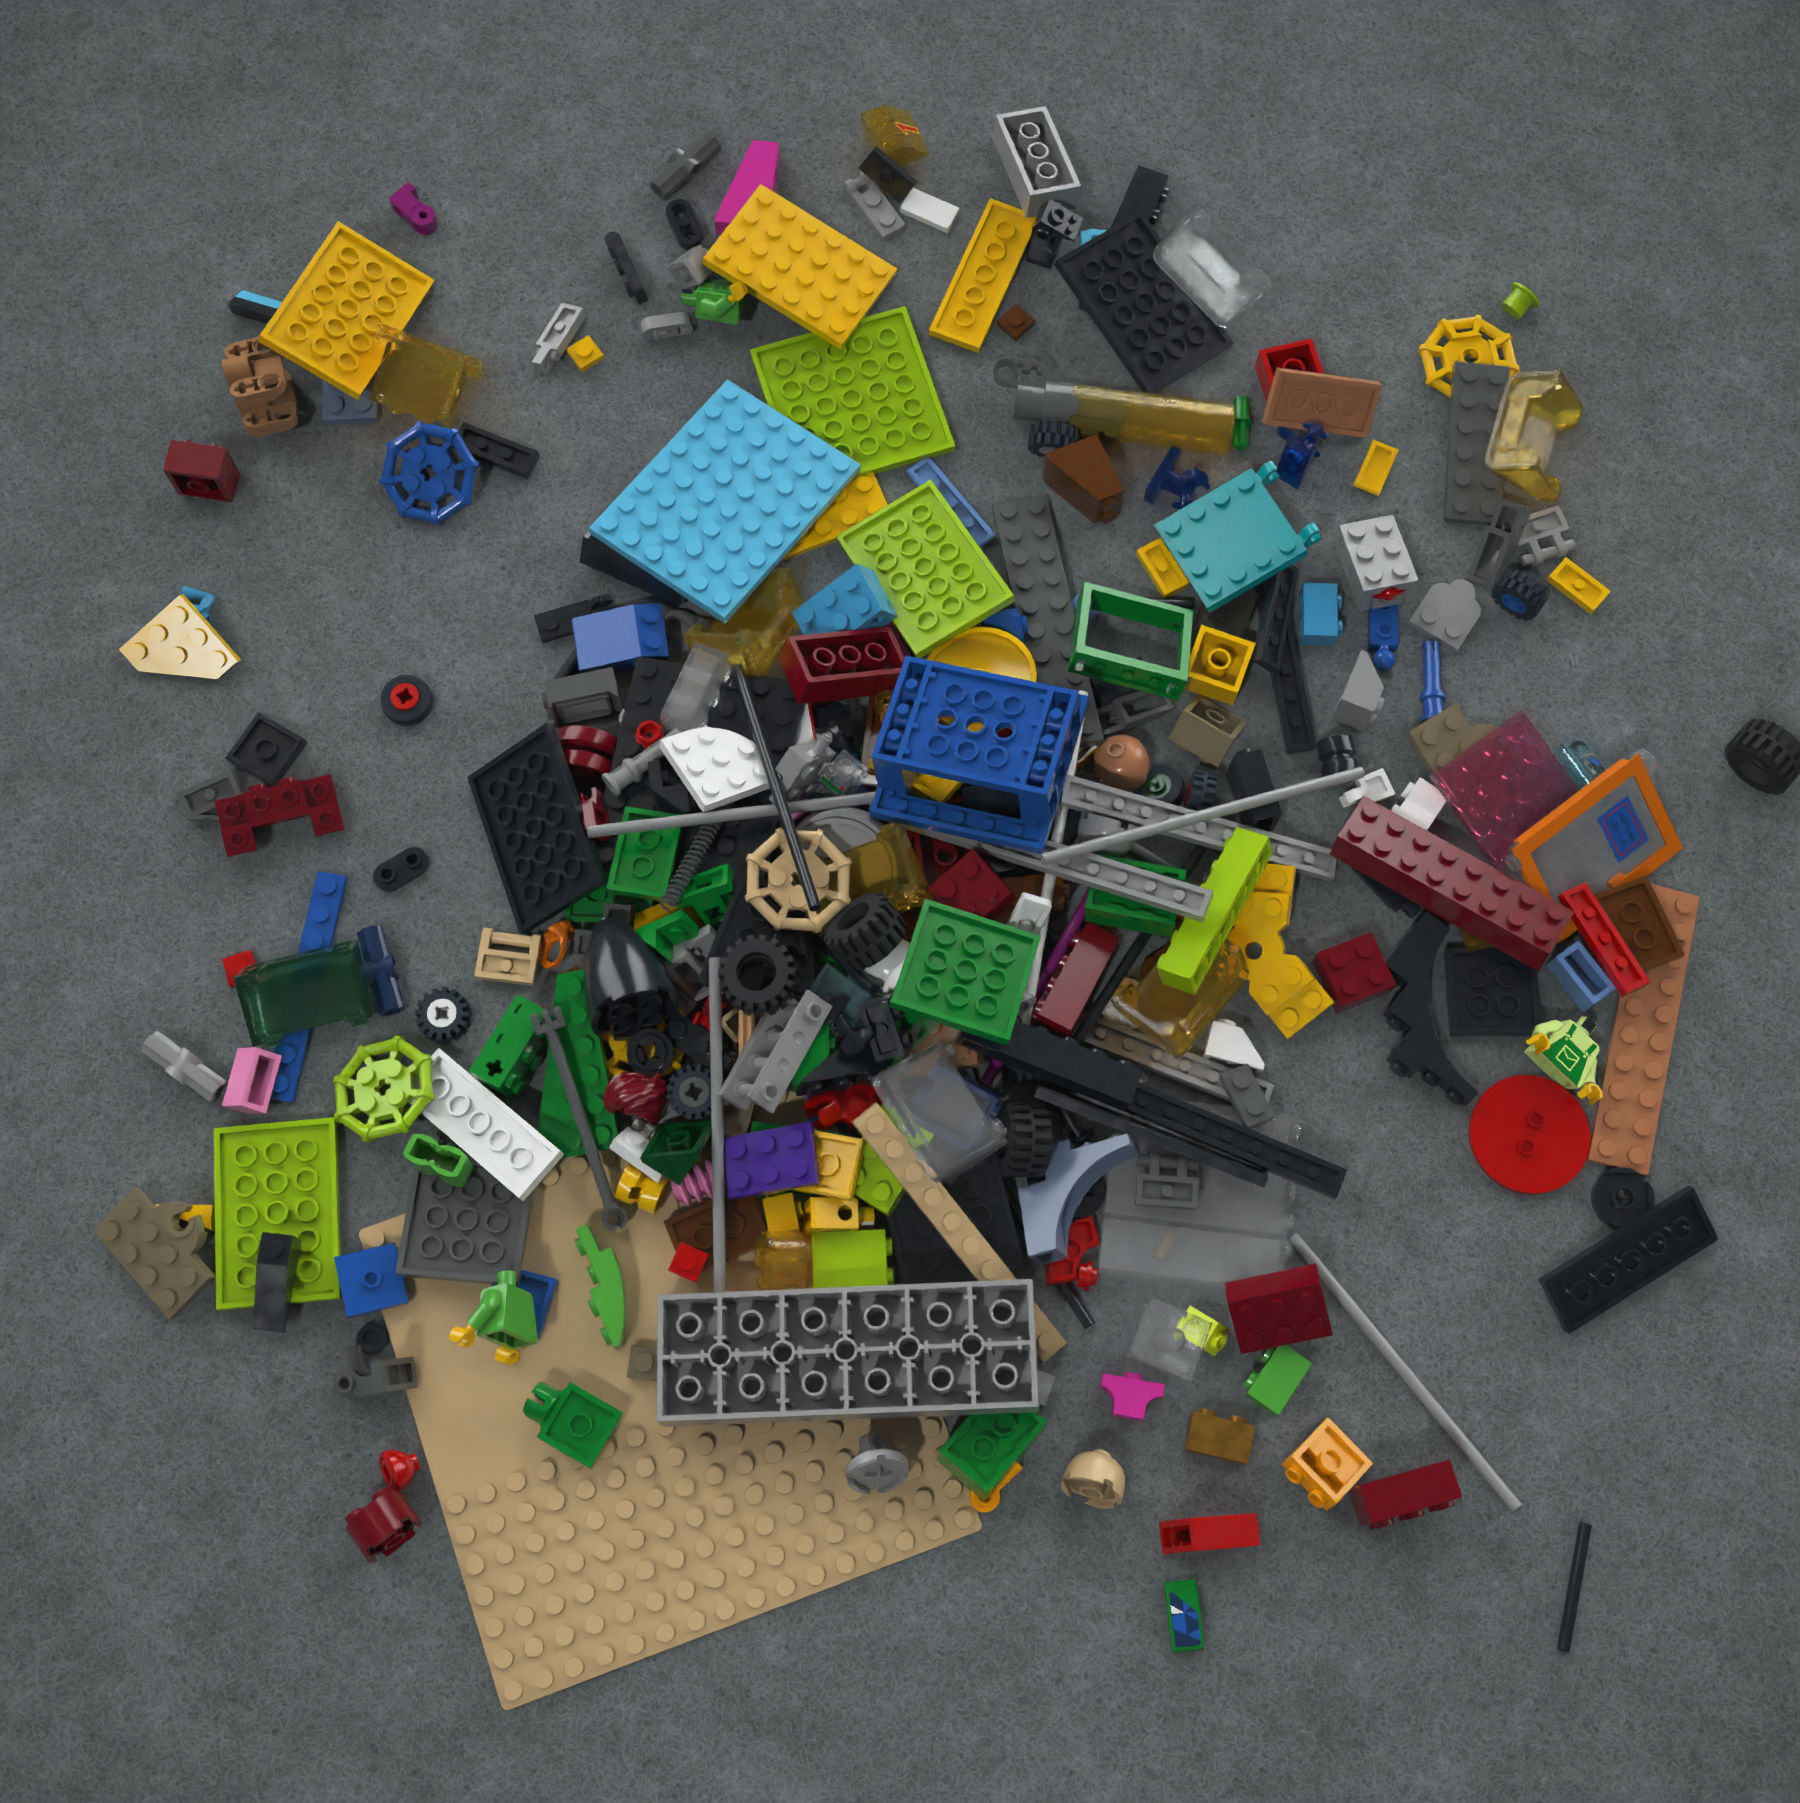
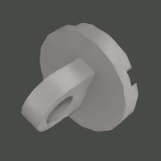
M870 1431L860 1437V1455L849 1461L845 1468L848 1485L853 1490L863 1494H871L870 1490L878 1489L879 1493L894 1490L908 1478L907 1472H909L907 1458L900 1452L888 1450L884 1439L876 1431Z

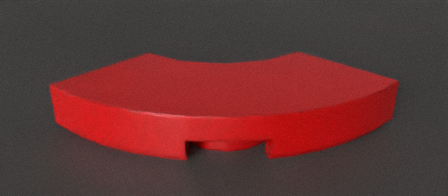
M1093 1215L1083 1217L1071 1223L1067 1241L1068 1258L1045 1265L1046 1286L1074 1282L1078 1279V1265L1082 1255L1086 1251L1100 1245Z

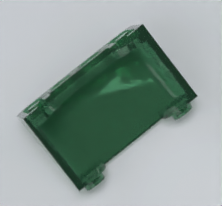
M358 940L345 941L251 964L241 968L233 977L253 1047L262 1045L263 1049L274 1047L280 1044L279 1039L283 1038L286 1034L342 1020L344 1023H351L352 1027L368 1023V1018L373 1016Z

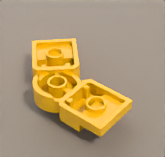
M1267 863L1233 925L1235 928L1226 938L1224 957L1233 973L1243 979L1250 980V995L1265 1014L1270 1016L1285 1037L1289 1039L1336 1002L1299 956L1285 954V943L1280 933L1290 925L1296 867ZM1253 943H1259L1262 947V954L1259 958L1253 960L1248 954V949Z

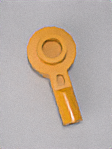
M1017 1463L985 1502L970 1489L969 1500L972 1507L983 1513L994 1510L1000 1501L999 1491L1023 1469L1022 1466Z

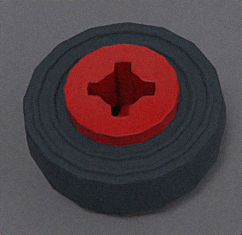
M400 675L392 678L381 692V706L384 714L392 722L401 726H412L422 722L432 709L433 696L430 688L421 678L416 676Z

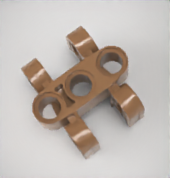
M259 337L230 344L224 352L226 359L221 360L230 393L243 418L246 431L251 437H262L290 430L297 425L299 420L296 414L298 413L297 399L292 376L283 368V357L272 349L260 352V350L267 346L258 341ZM290 414V417L287 419H278L282 415Z

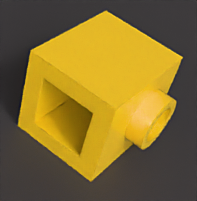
M786 1190L769 1193L768 1198L762 1199L770 1239L800 1233L798 1219L803 1218L800 1200L794 1201L793 1194H786Z

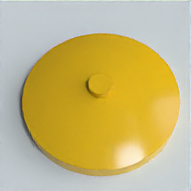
M970 628L933 649L926 659L1037 682L1036 666L1027 647L1012 634L996 628ZM945 716L939 722L944 726H948L955 719L951 716ZM973 722L968 728L982 729L984 725L979 722Z

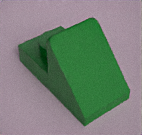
M681 909L635 930L640 934L643 941L657 953L659 958L672 963L673 947L697 937L699 926Z

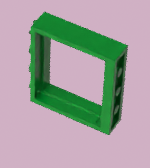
M1084 582L1076 603L1068 672L1179 701L1188 681L1193 610ZM1089 610L1178 632L1176 670L1085 646ZM1078 660H1083L1085 663H1078ZM1169 683L1174 684V688L1168 687Z

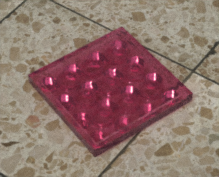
M1523 710L1516 713L1429 776L1491 866L1499 871L1517 858L1512 852V849L1516 847L1514 840L1579 791Z

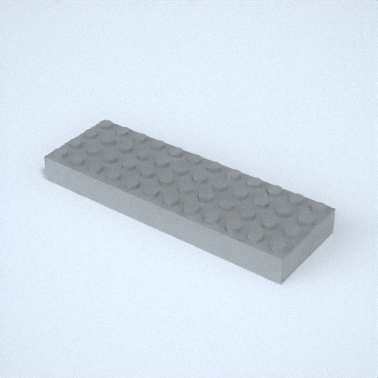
M1033 1279L658 1295L657 1422L663 1427L1039 1412Z

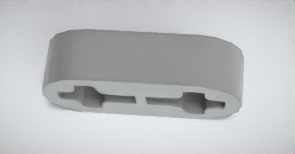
M686 312L646 317L640 324L642 337L646 340L687 335L693 331L692 317Z

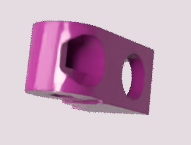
M409 181L389 197L392 210L417 233L431 235L436 231L438 223L432 207L424 205L419 201L416 188Z

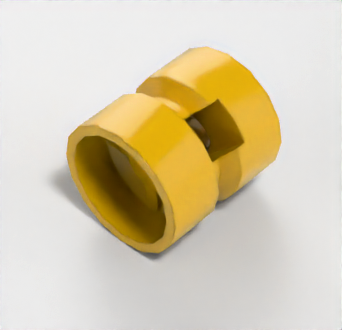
M629 1163L619 1180L615 1199L629 1205L636 1202L639 1209L655 1215L666 1196L670 1179L664 1177L657 1183Z

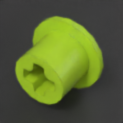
M1513 282L1511 284L1512 292L1501 304L1504 311L1516 320H1520L1531 307L1538 308L1540 302L1527 287Z

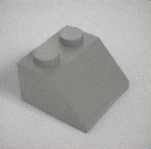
M1361 650L1332 716L1333 720L1361 731L1365 730L1367 724H1374L1385 701L1384 698L1380 697L1384 686L1368 653L1364 650Z

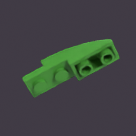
M586 1224L576 1229L579 1238L574 1241L581 1256L587 1254L591 1266L587 1267V1271L594 1284L600 1283V1286L589 1290L592 1299L588 1300V1304L594 1317L600 1316L605 1327L601 1328L600 1331L607 1346L613 1344L614 1348L619 1350L623 1348L627 1326V1298L621 1268L611 1247L600 1251L591 1228Z

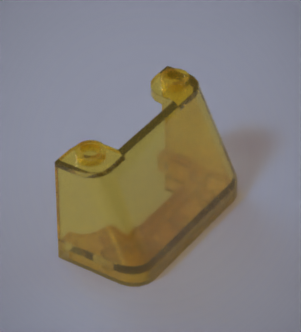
M1562 370L1521 372L1510 377L1504 388L1485 455L1486 465L1493 473L1540 502H1559L1562 484L1555 476H1545L1557 432L1575 428L1579 424L1584 410L1582 402Z
M775 567L726 623L716 618L707 631L702 624L690 626L684 635L690 651L730 669L734 664L740 663L743 666L745 675L750 677L762 678L763 675L766 676L778 659L788 636H793L799 627L792 612L804 604L792 568Z
M897 823L886 824L880 827V832L876 834V840L841 852L846 858H850L852 865H850L849 898L851 901L871 892H881L888 898L898 913L901 914L922 906L925 899L934 900L933 894L928 889L930 885L903 826L897 825ZM818 857L826 866L833 863L829 857ZM838 872L829 874V890L837 892ZM793 874L796 885L799 884L802 887L799 876ZM824 898L820 902L821 908L815 911L817 915L821 913L832 901L828 900L827 898ZM829 922L822 927L821 932L815 933L810 931V933L824 937V932Z
M1184 916L1177 921L1176 930L1180 929L1184 922ZM1226 938L1195 995L1162 984L1156 964L1137 987L1131 983L1118 987L1110 1001L1113 1007L1168 1054L1178 1059L1192 1047L1241 989L1248 978L1249 967L1242 948Z

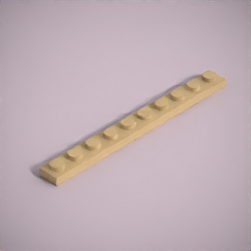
M878 1103L872 1104L851 1122L977 1281L1017 1280ZM1035 1303L1037 1357L1044 1363L1067 1342Z

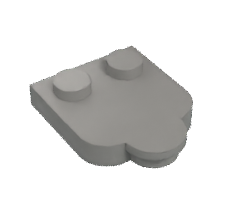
M1464 579L1454 580L1450 585L1447 583L1434 584L1409 620L1408 625L1457 653L1481 614V607L1474 600L1476 591L1473 584Z

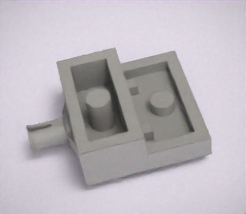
M823 733L819 739L789 747L775 768L783 776L780 782L787 802L811 797L820 777H823L831 769V761L837 753L829 747V744L832 742V738L829 735ZM771 795L769 800L773 804H775L773 796Z
M710 924L701 928L697 937L673 947L672 963L661 959L673 984L677 983L696 1002L709 995V988L698 984L697 980L717 934Z

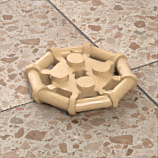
M782 827L777 828L769 839L752 854H748L745 859L747 861V894L744 896L747 903L750 902L773 926V930L777 932L779 930L821 932L822 927L851 902L849 898L851 859L846 858L823 834V830H796L800 842L810 843L809 850L803 849L819 901L821 902L824 898L832 901L817 915L815 911L809 910L803 888L799 884L795 887L791 884L793 881L792 875H798L784 830ZM818 846L829 856L833 863L826 866L816 856L815 852ZM780 847L782 854L773 863L764 860L775 848ZM759 869L768 872V887L759 889ZM838 872L837 892L829 890V874ZM771 896L781 907L779 914L764 898ZM801 910L807 913L808 919L786 918L788 911Z

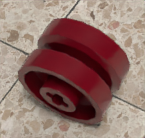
M571 725L559 728L557 735L574 783L597 787L607 786L602 779V775L610 773L618 741L617 737L600 729L587 726Z

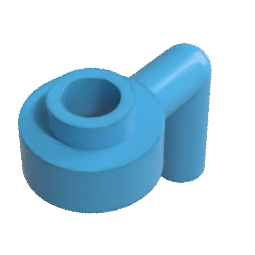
M184 586L181 594H184L188 599L201 602L199 605L194 604V606L211 624L209 610L215 602V596Z

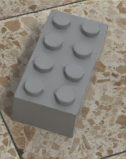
M1046 106L996 115L992 140L1025 217L1037 216L1041 205L1049 199L1060 202L1068 210L1076 209L1081 184Z

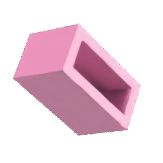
M257 1047L238 1048L222 1106L247 1114H266L282 1056Z

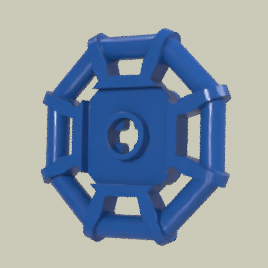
M420 420L416 421L413 427L396 439L387 442L386 458L382 478L379 479V483L385 488L396 506L400 517L423 520L438 526L442 525L445 519L466 505L470 506L472 503L471 495L476 470L480 466L479 461L474 459L460 436L461 432L457 428H444L427 424ZM429 436L445 439L442 447L430 445ZM418 437L419 446L411 448L409 452L403 449L404 446ZM453 447H455L463 460L462 463L457 464L451 457L450 451ZM397 456L404 458L401 475L394 476ZM432 465V470L436 472V476L430 477V480L427 481L424 471ZM460 471H465L462 487L459 490L457 489ZM402 483L403 488L410 494L406 501L395 484ZM451 494L456 498L441 508L440 502L443 500L442 498ZM418 500L431 502V511L416 508Z

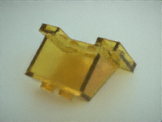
M378 322L372 342L385 346L369 399L388 406L387 410L393 413L403 415L406 412L415 415V420H423L427 424L438 419L450 428L467 376L481 381L484 373V361Z

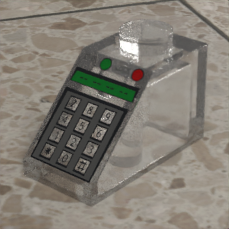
M844 749L825 769L807 800L853 794L868 777L867 768Z

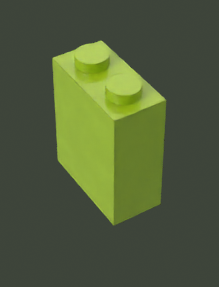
M885 1229L812 1232L813 1288L894 1285L893 1268H887L886 1256H892V1237H886Z

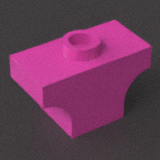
M1124 1372V1377L1103 1373L1100 1377L1099 1388L1105 1390L1111 1397V1416L1142 1421L1144 1420L1148 1402L1163 1397L1165 1384L1143 1381V1375Z

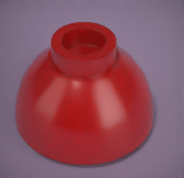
M399 1450L381 1452L379 1465L387 1487L390 1491H403L411 1483L414 1473L420 1471L416 1455L414 1453L408 1455Z

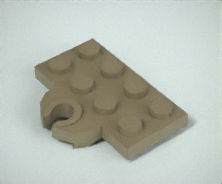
M1454 703L1405 733L1438 788L1449 795L1447 802L1466 831L1471 830L1516 801L1501 777L1512 763L1513 745L1509 743L1502 746L1499 753L1493 751L1490 745L1492 738L1498 739L1505 734L1502 729L1492 724H1479L1470 727L1458 705Z
M132 1188L93 1231L168 1320H172L215 1277L197 1255V1252L205 1243L208 1232H205L201 1215L190 1218L185 1230L181 1228L179 1224L181 1214L189 1212L193 1208L189 1203L173 1201L162 1203L156 1207L140 1188Z

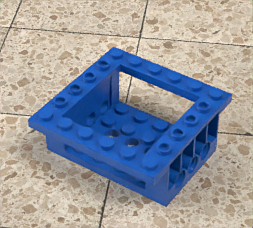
M905 656L871 756L878 787L869 811L870 817L1042 854L1088 707L1089 696L1081 695L1077 690ZM945 716H951L955 719L948 726L938 723ZM973 722H979L984 725L977 732L967 729ZM1003 728L1013 731L1012 735L1007 738L997 736V732ZM915 773L926 774L1018 794L1021 818L1015 819L909 796L908 794Z

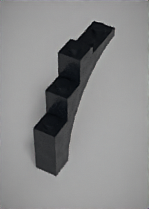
M1426 911L1386 962L1396 983L1395 987L1400 986L1403 990L1383 1016L1387 1018L1386 1023L1393 1030L1406 1033L1386 1061L1391 1064L1389 1066L1390 1069L1400 1077L1407 1076L1410 1079L1419 1071L1422 1073L1421 1078L1424 1082L1432 1087L1439 1086L1446 1092L1445 1096L1455 1105L1462 1104L1466 1107L1472 1102L1478 1091L1458 1073L1446 1057L1436 1037L1429 1009L1428 989L1431 968L1438 948L1450 929Z

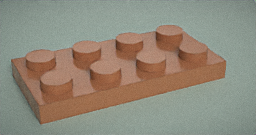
M1276 367L1262 422L1265 425L1367 438L1382 384L1378 381Z

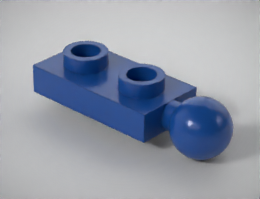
M1398 604L1371 609L1370 607L1368 610V649L1378 650L1373 655L1372 663L1377 670L1388 671L1395 664V656L1390 650L1397 651L1399 646Z

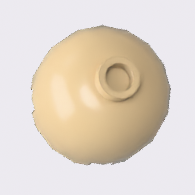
M1095 1449L1077 1454L1068 1463L1061 1481V1489L1070 1498L1072 1492L1090 1498L1085 1504L1102 1509H1111L1114 1507L1115 1502L1118 1505L1122 1503L1125 1491L1124 1471L1118 1462L1111 1457L1110 1453L1105 1450Z

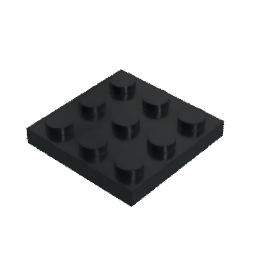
M1445 948L1444 963L1449 1036H1532L1534 1027L1541 1024L1536 970L1497 948H1484L1467 952L1466 948Z

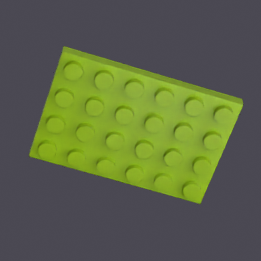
M931 479L836 536L839 545L853 565L858 563L873 570L898 615L892 622L916 658L924 657L933 649L962 634L1016 601L1014 594Z
M335 1118L214 1128L216 1310L227 1311L254 1308L256 1263L262 1232L293 1235L302 1241L290 1304L342 1300L334 1257L341 1256L338 1128Z

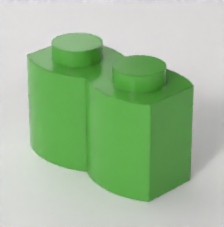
M412 1134L403 1152V1155L417 1171L427 1175H438L441 1180L452 1186H465L474 1169L471 1161L460 1149L449 1145L440 1146L436 1140L424 1134Z

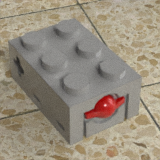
M1389 515L1339 525L1335 545L1359 612L1369 610L1370 607L1371 609L1402 604V601L1404 603L1414 601L1419 579L1394 516Z

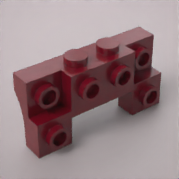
M331 774L303 781H296L295 777H287L277 780L278 785L266 787V783L248 787L249 792L242 793V795L214 801L227 857L231 858L235 857V855L258 851L253 829L307 816L311 818L315 837L337 831H345Z

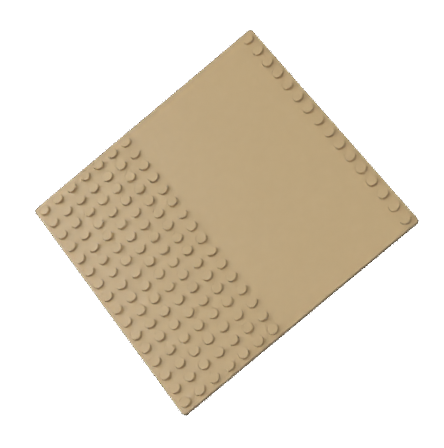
M785 1091L774 1113H770L757 1105L753 1121L785 1126L808 1122L804 1112L803 1095L796 1096V1093L792 1091ZM679 1116L673 1122L688 1121L690 1119ZM832 1126L824 1130L839 1132L837 1126ZM712 1137L708 1138L699 1157L695 1161L702 1170H705V1160L708 1159L712 1163ZM611 1149L598 1151L615 1199L619 1180L629 1162ZM586 1154L560 1159L534 1188L522 1269L558 1280L540 1340H538L537 1344L518 1348L517 1351H519L520 1357L517 1363L509 1365L496 1361L494 1356L500 1345L477 1336V1329L474 1331L475 1341L471 1347H460L449 1339V1334L453 1328L457 1326L466 1328L469 1324L467 1320L480 1303L482 1290L491 1287L492 1284L403 1277L409 1304L382 1310L396 1359L414 1356L417 1388L406 1389V1393L501 1707L504 1710L521 1706L979 1531L982 1527L978 1512L970 1503L969 1488L937 1461L940 1448L950 1438L943 1416L663 1427L657 1422V1382L626 1377L631 1345L657 1349L658 1295L714 1293V1268L701 1273L697 1284L668 1271L676 1251L663 1222L708 1203L713 1199L709 1198L706 1192H703V1202L699 1203L692 1196L691 1206H686L680 1200V1208H678L671 1183L655 1215L639 1209L636 1202L629 1205L615 1199L617 1206L625 1210L627 1222L620 1229L616 1225L619 1220L618 1215L611 1213L608 1220L611 1224H615L617 1231L609 1230L602 1223L604 1205ZM693 1166L689 1170L690 1174L693 1173ZM726 1185V1194H725V1195L728 1194V1186H727V1185ZM792 1193L794 1201L800 1200L801 1208L810 1197H818ZM768 1194L753 1196L769 1234L762 1199L768 1198ZM858 1199V1207H866L865 1202ZM406 1213L361 1229L359 1237L363 1250L396 1243L399 1255ZM838 1213L840 1219L845 1221L844 1215ZM802 1218L798 1219L800 1233L771 1239V1244L726 1262V1292L813 1288L812 1237H803ZM586 1224L591 1228L600 1251L611 1247L621 1268L627 1298V1326L624 1345L619 1350H616L613 1344L607 1346L600 1331L601 1328L605 1327L600 1316L594 1317L588 1304V1300L592 1299L589 1290L600 1286V1283L594 1284L587 1271V1267L591 1266L587 1254L581 1256L574 1241L579 1238L576 1229ZM873 1225L859 1226L858 1230H874ZM539 1382L546 1383L557 1390L565 1389L568 1383L571 1382L624 1413L592 1470L537 1438L541 1426L525 1416L523 1407L527 1398L541 1406L544 1404V1401L531 1393ZM870 1431H876L881 1435L888 1450L900 1452L907 1458L908 1478L898 1488L886 1493H879L878 1489L870 1490L871 1494H863L853 1490L847 1483L845 1468L849 1461L860 1455L859 1439Z

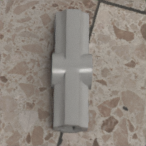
M156 1031L154 1034L149 1035L143 1043L141 1052L165 1068V1072L184 1086L194 1089L196 1093L207 1101L214 1103L225 1092L228 1085L226 1080L204 1065L205 1062L184 1047L180 1048L164 1034Z

